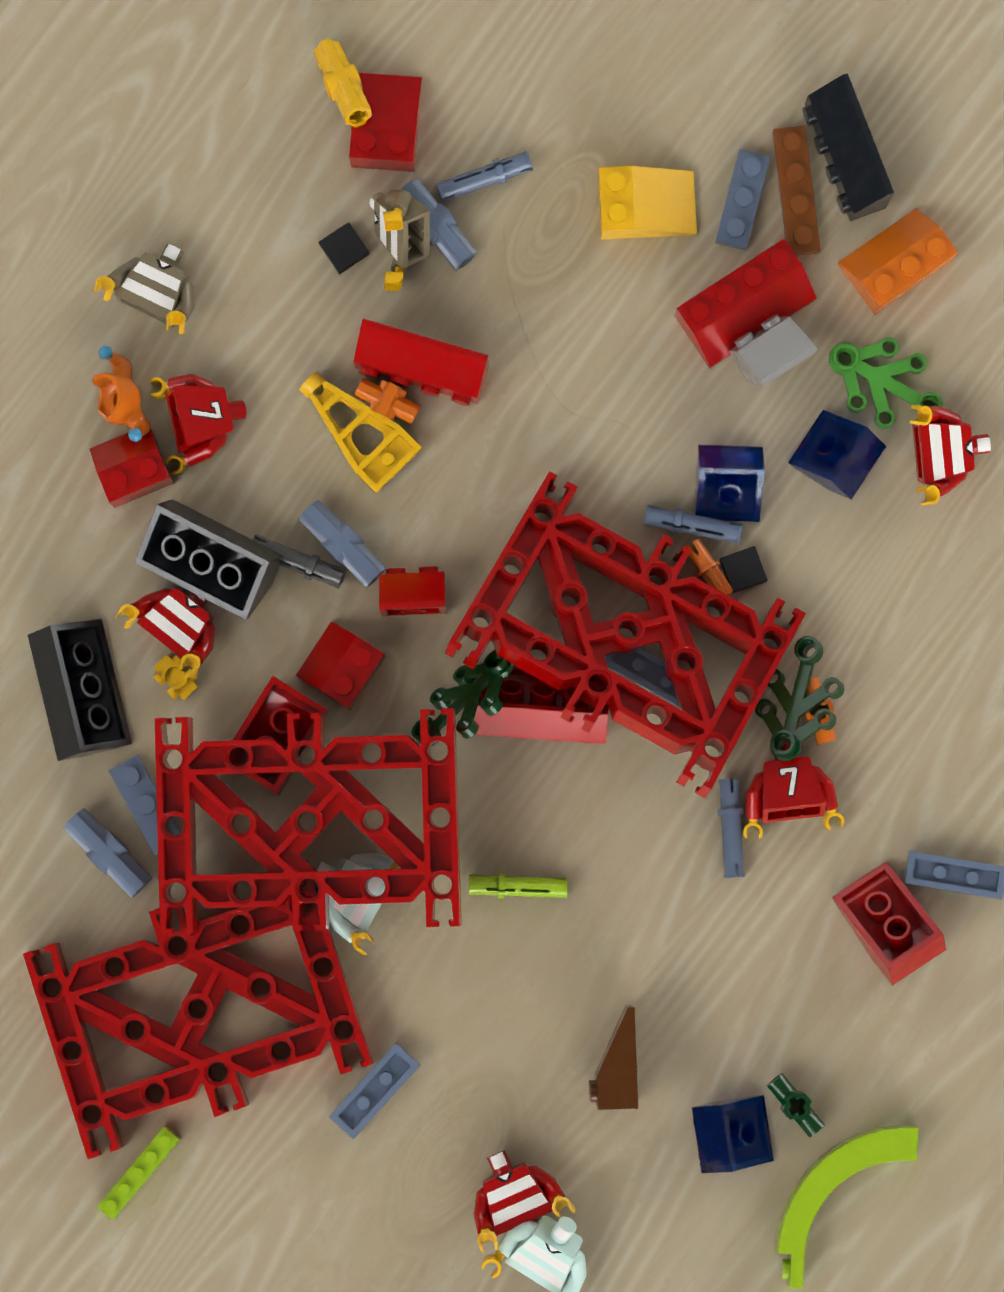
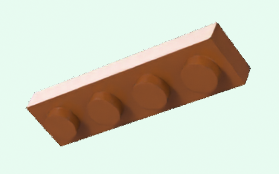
M805 126L773 129L772 134L785 240L796 256L820 253Z

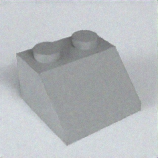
M778 314L765 320L761 324L763 329L754 335L748 332L734 341L736 346L729 350L748 383L765 386L818 351L813 342L791 317H779Z

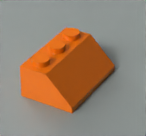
M914 209L837 264L873 314L876 315L952 262L958 251L940 226L918 209Z

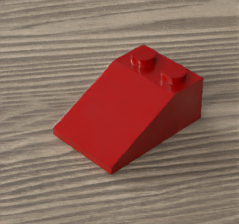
M358 72L363 93L371 108L372 117L364 125L359 127L352 126L349 152L351 167L415 172L422 77Z
M272 675L233 740L276 739L288 749L287 714L300 713V720H297L299 740L311 741L314 730V720H311V713H324L325 718L329 710ZM308 745L300 749L298 754L300 761L309 747ZM242 747L235 750L233 753L234 763L239 767L247 763L248 752ZM294 772L251 773L245 775L280 796Z
M884 862L832 897L874 963L892 986L946 950L944 934L887 862Z

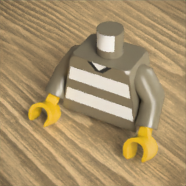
M394 189L386 195L382 192L374 194L369 202L370 207L374 210V232L393 257L391 264L392 272L385 271L384 274L385 291H400L402 289L403 274L406 273L407 267L430 257V210L412 197L409 191Z
M171 244L166 245L160 259L144 253L141 258H133L115 269L107 277L101 276L97 278L93 293L100 289L105 290L103 298L105 301H109L113 291H116L115 296L119 302L165 323L166 330H169L170 326L178 325L179 334L185 332V322L195 306L193 286L188 281L186 272L177 268L184 252Z

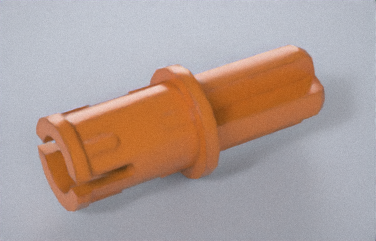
M699 538L692 542L699 554L696 553L692 545L688 544L686 547L691 549L688 557L699 572L697 574L698 578L702 577L706 584L728 596L731 595L733 588L718 567L720 562L714 561L703 544L702 539Z

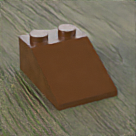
M625 1005L595 1071V1080H589V1097L591 1102H596L598 1110L638 1109L635 1007L632 1005Z

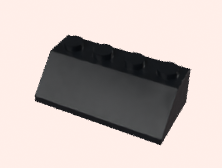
M846 73L809 94L802 111L807 125H813L817 135L814 137V143L819 155L824 154L828 164V166H825L827 178L831 185L836 184L840 194L837 196L839 209L842 214L847 213L849 220L853 221L886 209L894 194V190L850 77Z
M172 499L156 505L134 563L247 620L272 586L284 556Z
M102 619L50 625L28 634L57 760L62 761L84 757L131 745L132 741Z

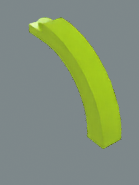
M895 1125L862 1132L832 1147L807 1169L787 1200L777 1230L775 1250L780 1254H788V1259H782L781 1279H786V1284L789 1288L803 1289L804 1258L808 1233L816 1213L828 1195L848 1177L870 1166L893 1161H917L918 1127L914 1125Z

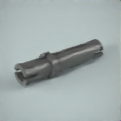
M258 534L253 538L254 541L284 556L280 566L303 574L305 579H316L335 588H340L346 574V569L320 560L318 555L313 554L310 556Z

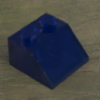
M822 410L788 463L829 491L852 500L886 448V445L868 427Z
M698 445L695 515L723 521L760 522L765 472L763 447Z
M764 1095L717 1101L692 1107L701 1173L733 1172L774 1161Z

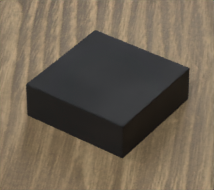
M349 222L318 242L339 274L370 255L368 249Z
M755 546L720 558L726 579L733 588V593L768 581Z

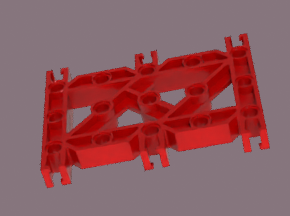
M549 471L451 637L445 654L453 658L456 651H459L462 646L459 643L464 636H468L479 644L475 651L472 650L469 657H465L463 663L474 669L489 642L493 641L498 657L505 658L516 667L558 690L576 687L560 718L572 723L575 718L572 716L576 708L574 706L579 700H583L586 704L594 707L592 715L585 714L582 719L585 722L581 730L588 734L604 706L608 705L613 721L670 753L676 755L691 751V755L676 783L684 787L688 780L692 781L695 774L690 770L697 764L702 769L708 770L709 776L701 787H696L694 792L706 798L806 613L798 608H794L792 612L794 616L789 622L791 627L789 630H784L781 626L773 623L775 617L780 618L782 614L780 610L785 604V601L777 597L762 625H759L755 610L694 576L676 579L691 552L690 548L683 546L680 553H676L673 557V560L677 563L670 567L667 563L660 561L659 556L660 553H664L667 546L671 547L674 540L663 534L648 562H645L641 548L638 545L580 513L563 516L578 486L567 481L563 487L566 489L563 499L560 503H555L552 499L545 497L547 490L553 493L556 489L554 483L557 475ZM544 513L550 520L541 521L535 514ZM592 545H602L606 552H596ZM573 559L644 597L649 611L636 614L631 612L622 613L616 619L594 624L587 604V591L580 582ZM537 560H539L551 598V611L558 620L565 645L507 613ZM513 565L518 568L519 573L511 574L506 571L504 566ZM649 576L659 577L663 584H654ZM568 596L573 598L576 605H566L562 601V597ZM706 608H715L720 613V616H711ZM483 618L489 626L479 627L473 622V619ZM688 622L745 654L716 708L702 668L703 656L695 647ZM619 629H629L634 637L626 638L622 636ZM764 639L773 640L777 648H769L765 644ZM659 642L666 663L665 674L673 684L680 709L609 670L604 656L617 652L627 654L633 652L638 647ZM540 650L545 654L546 658L543 660L536 659L532 656L531 651ZM677 661H686L689 663L691 670L681 669ZM589 683H600L604 691H593L590 688ZM735 692L744 693L748 698V702L739 701L735 696ZM647 714L657 715L661 720V724H652L648 720ZM705 746L716 748L719 752V757H712L707 754Z
M420 709L421 745L409 735L334 737L325 747L324 713H311V720H314L313 739L311 741L299 740L297 720H300V713L287 714L288 749L279 740L262 739L202 741L194 750L192 717H175L176 723H182L181 742L179 745H169L166 724H172V718H155L160 935H172L175 933V927H171L172 908L181 906L185 908L187 925L184 928V934L198 933V901L205 908L273 907L283 905L292 896L293 931L309 929V923H303L304 903H317L320 923L314 924V930L330 929L329 895L339 905L411 903L423 891H425L426 927H439V921L435 920L436 899L451 900L453 919H449L450 927L461 926L455 709H441V715H447L446 735L433 737L430 733L429 716H435V710ZM442 741L446 744L448 753L444 759L438 761L431 756L430 748L435 742ZM375 743L381 749V757L376 762L371 763L365 758L364 751L369 744ZM308 745L314 750L315 757L310 764L305 765L299 760L298 754L302 747ZM242 747L248 752L249 757L247 763L239 767L233 761V753ZM173 750L179 751L182 755V763L175 769L170 767L167 761L169 753ZM421 768L424 843L347 770ZM300 772L316 789L275 832L255 810L250 808L216 775ZM195 802L225 830L228 836L235 839L268 872L197 874ZM437 808H444L449 813L450 820L444 827H438L432 820V814ZM371 810H377L383 816V823L378 829H372L366 822V816ZM342 811L362 833L366 834L401 868L316 871L300 854ZM306 812L314 814L317 820L315 828L311 831L303 829L300 823L302 815ZM240 814L246 815L250 820V828L245 833H241L235 828V819ZM174 816L180 817L184 822V829L179 835L173 834L169 829V822ZM446 875L450 878L452 887L448 893H439L435 889L434 880L437 876ZM372 877H379L385 883V890L379 896L373 895L368 889V882ZM306 879H313L318 884L319 889L316 896L308 897L303 893L302 884ZM241 881L248 882L252 887V894L248 899L240 898L236 892L237 885ZM175 883H180L185 888L186 894L182 901H176L171 896V887Z
M306 879V887L302 889L303 893L309 897L316 896L318 891L315 881L313 879ZM292 896L281 906L240 907L201 920L198 925V933L184 934V928L187 927L184 907L172 908L173 911H177L180 930L175 931L172 935H160L159 908L149 911L159 945L147 939L75 962L70 973L68 972L60 943H53L43 947L44 953L51 952L54 965L53 973L42 974L36 956L41 955L40 949L23 953L88 1160L101 1155L100 1149H96L92 1129L100 1126L105 1128L111 1145H109L110 1152L124 1147L114 1115L126 1121L192 1099L198 1095L203 1084L214 1117L229 1112L228 1106L221 1107L217 1087H222L226 1084L231 1085L238 1103L233 1105L234 1111L244 1108L249 1103L239 1072L250 1078H255L320 1056L328 1041L331 1044L340 1075L353 1071L351 1065L346 1066L342 1045L350 1044L353 1041L357 1042L364 1060L360 1061L361 1067L374 1063L331 930H314V924L320 923L317 903H312L311 910L303 914V923H309V929L294 931L314 995L223 950V948L289 926L293 927ZM239 915L248 918L250 923L249 930L244 934H238L233 929V921ZM177 936L184 938L187 942L186 951L182 955H177L171 950V941ZM114 957L120 958L124 963V970L119 976L111 974L108 969L109 961ZM321 957L330 959L333 964L332 972L328 976L319 975L315 970L316 961ZM175 964H179L197 973L171 1027L97 991ZM51 978L57 979L61 984V991L56 997L49 995L46 991V984ZM258 978L266 979L270 984V991L265 997L257 996L253 991V984ZM227 989L300 1026L223 1053H219L200 1043ZM196 999L203 1000L207 1005V1012L202 1018L195 1017L191 1012V1004ZM137 1020L143 1024L144 1034L141 1038L136 1039L129 1034L128 1027L131 1021ZM346 1020L352 1024L353 1034L350 1038L343 1039L337 1035L335 1027L339 1021ZM85 1023L175 1069L106 1091ZM70 1041L77 1042L81 1047V1055L78 1059H71L66 1054V1046ZM283 1041L289 1045L291 1052L287 1059L281 1060L274 1055L273 1047L276 1042ZM220 1062L226 1066L228 1073L224 1080L219 1081L212 1077L211 1067L214 1063ZM156 1083L163 1087L164 1098L161 1101H153L149 1097L148 1089L151 1084ZM89 1105H96L101 1110V1118L98 1122H91L87 1119L86 1108Z

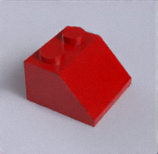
M150 429L149 434L142 436L141 440L137 442L130 440L128 432L89 448L102 487L109 503L114 508L174 484L152 429Z
M436 566L419 567L418 573H406V568L386 569V574H379V610L381 615L447 614L445 572H438V567Z
M331 621L296 676L351 711L385 659V654Z

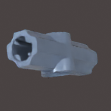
M416 178L409 181L401 189L409 191L412 197L430 210V244L438 248L455 271L463 268L477 255V251L457 228L458 224L443 204L436 202L419 179Z
M319 500L312 503L298 518L322 542L321 546L340 565L344 564L366 588L372 585L379 578V574H383L387 569L363 545L364 541L345 522L341 523Z
M85 808L76 813L63 827L87 852L86 855L92 863L105 875L109 874L131 898L138 894L152 880L149 873L129 854V849L112 832H107Z

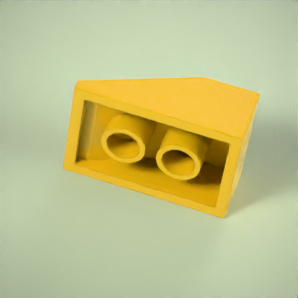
M639 166L599 167L598 193L601 240L697 235L694 171Z

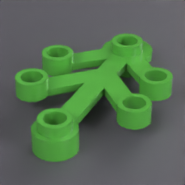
M887 337L880 343L856 348L853 344L847 342L835 345L829 354V364L833 371L843 375L848 393L846 406L850 412L860 413L867 405L866 397L860 393L856 373L868 381L876 409L874 422L880 429H888L895 421V415L889 409L884 389L911 405L923 406V403L930 402L933 406L943 407L942 398L938 394L927 392L921 395L892 378V376L908 372L920 374L927 365L926 358L922 354L915 353L905 360L872 367L865 363L864 360L880 355L883 358L895 356L899 345L894 338ZM891 343L894 351L886 353L883 350V344ZM841 354L848 355L850 363L846 365L840 363L839 356ZM919 359L922 367L920 369L913 368L911 360ZM857 397L861 399L862 406L860 408L853 407L851 404L852 398ZM882 413L889 415L890 423H881L879 415Z

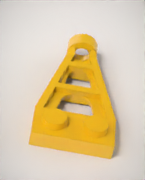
M318 372L313 373L299 388L315 406L354 473L375 494L389 483L422 450V447L399 424L382 414L370 410L369 406L327 382ZM322 387L324 388L322 394L315 395ZM337 402H343L357 414V417L346 428H340L330 415V409ZM361 424L371 425L379 430L384 437L383 441L369 455L361 454L352 441L353 431Z

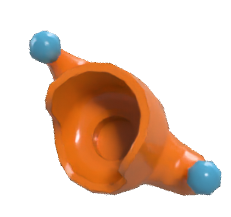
M102 346L99 349V356L101 359L109 360L112 372L99 373L93 376V384L99 387L98 412L108 423L129 426L131 429L128 436L130 440L137 442L141 440L142 436L149 434L151 424L141 409L140 390L135 382L132 381V363L127 358L112 352L111 347Z

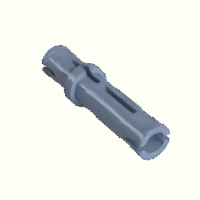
M527 151L503 160H499V158L494 159L492 164L448 180L437 182L436 185L442 202L491 184L493 185L498 182L500 184L507 183L509 178L533 171Z
M651 505L646 507L643 525L669 529L673 534L684 532L739 544L743 528L742 523L738 524L684 513L683 509L676 508L674 511Z
M740 778L719 779L721 809H718V816L721 815L724 878L745 877L741 814H744V808H740Z

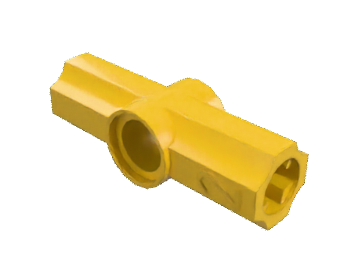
M330 38L320 41L319 45L313 50L314 57L322 72L324 85L330 100L336 102L346 125L354 127L364 125L372 117V113L366 96L363 93L361 80L355 65L349 64L339 41H333Z

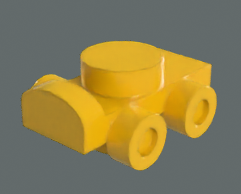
M167 654L153 667L157 671L153 678L161 686L165 682L170 685L166 692L174 700L180 696L185 701L199 688L194 683L198 676L191 678L192 670L190 668L186 672L183 670L180 672L178 669L181 658L177 654L173 658Z

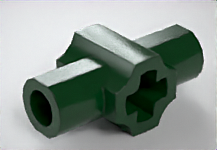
M780 1073L766 1085L782 1104L780 1107L782 1113L788 1119H794L809 1138L824 1127L823 1121L810 1107L812 1102L804 1092L797 1091L783 1073ZM793 1097L797 1100L803 1099L800 1103L802 1110L799 1113L794 1110L790 1113L788 1110L791 1107L789 1100Z

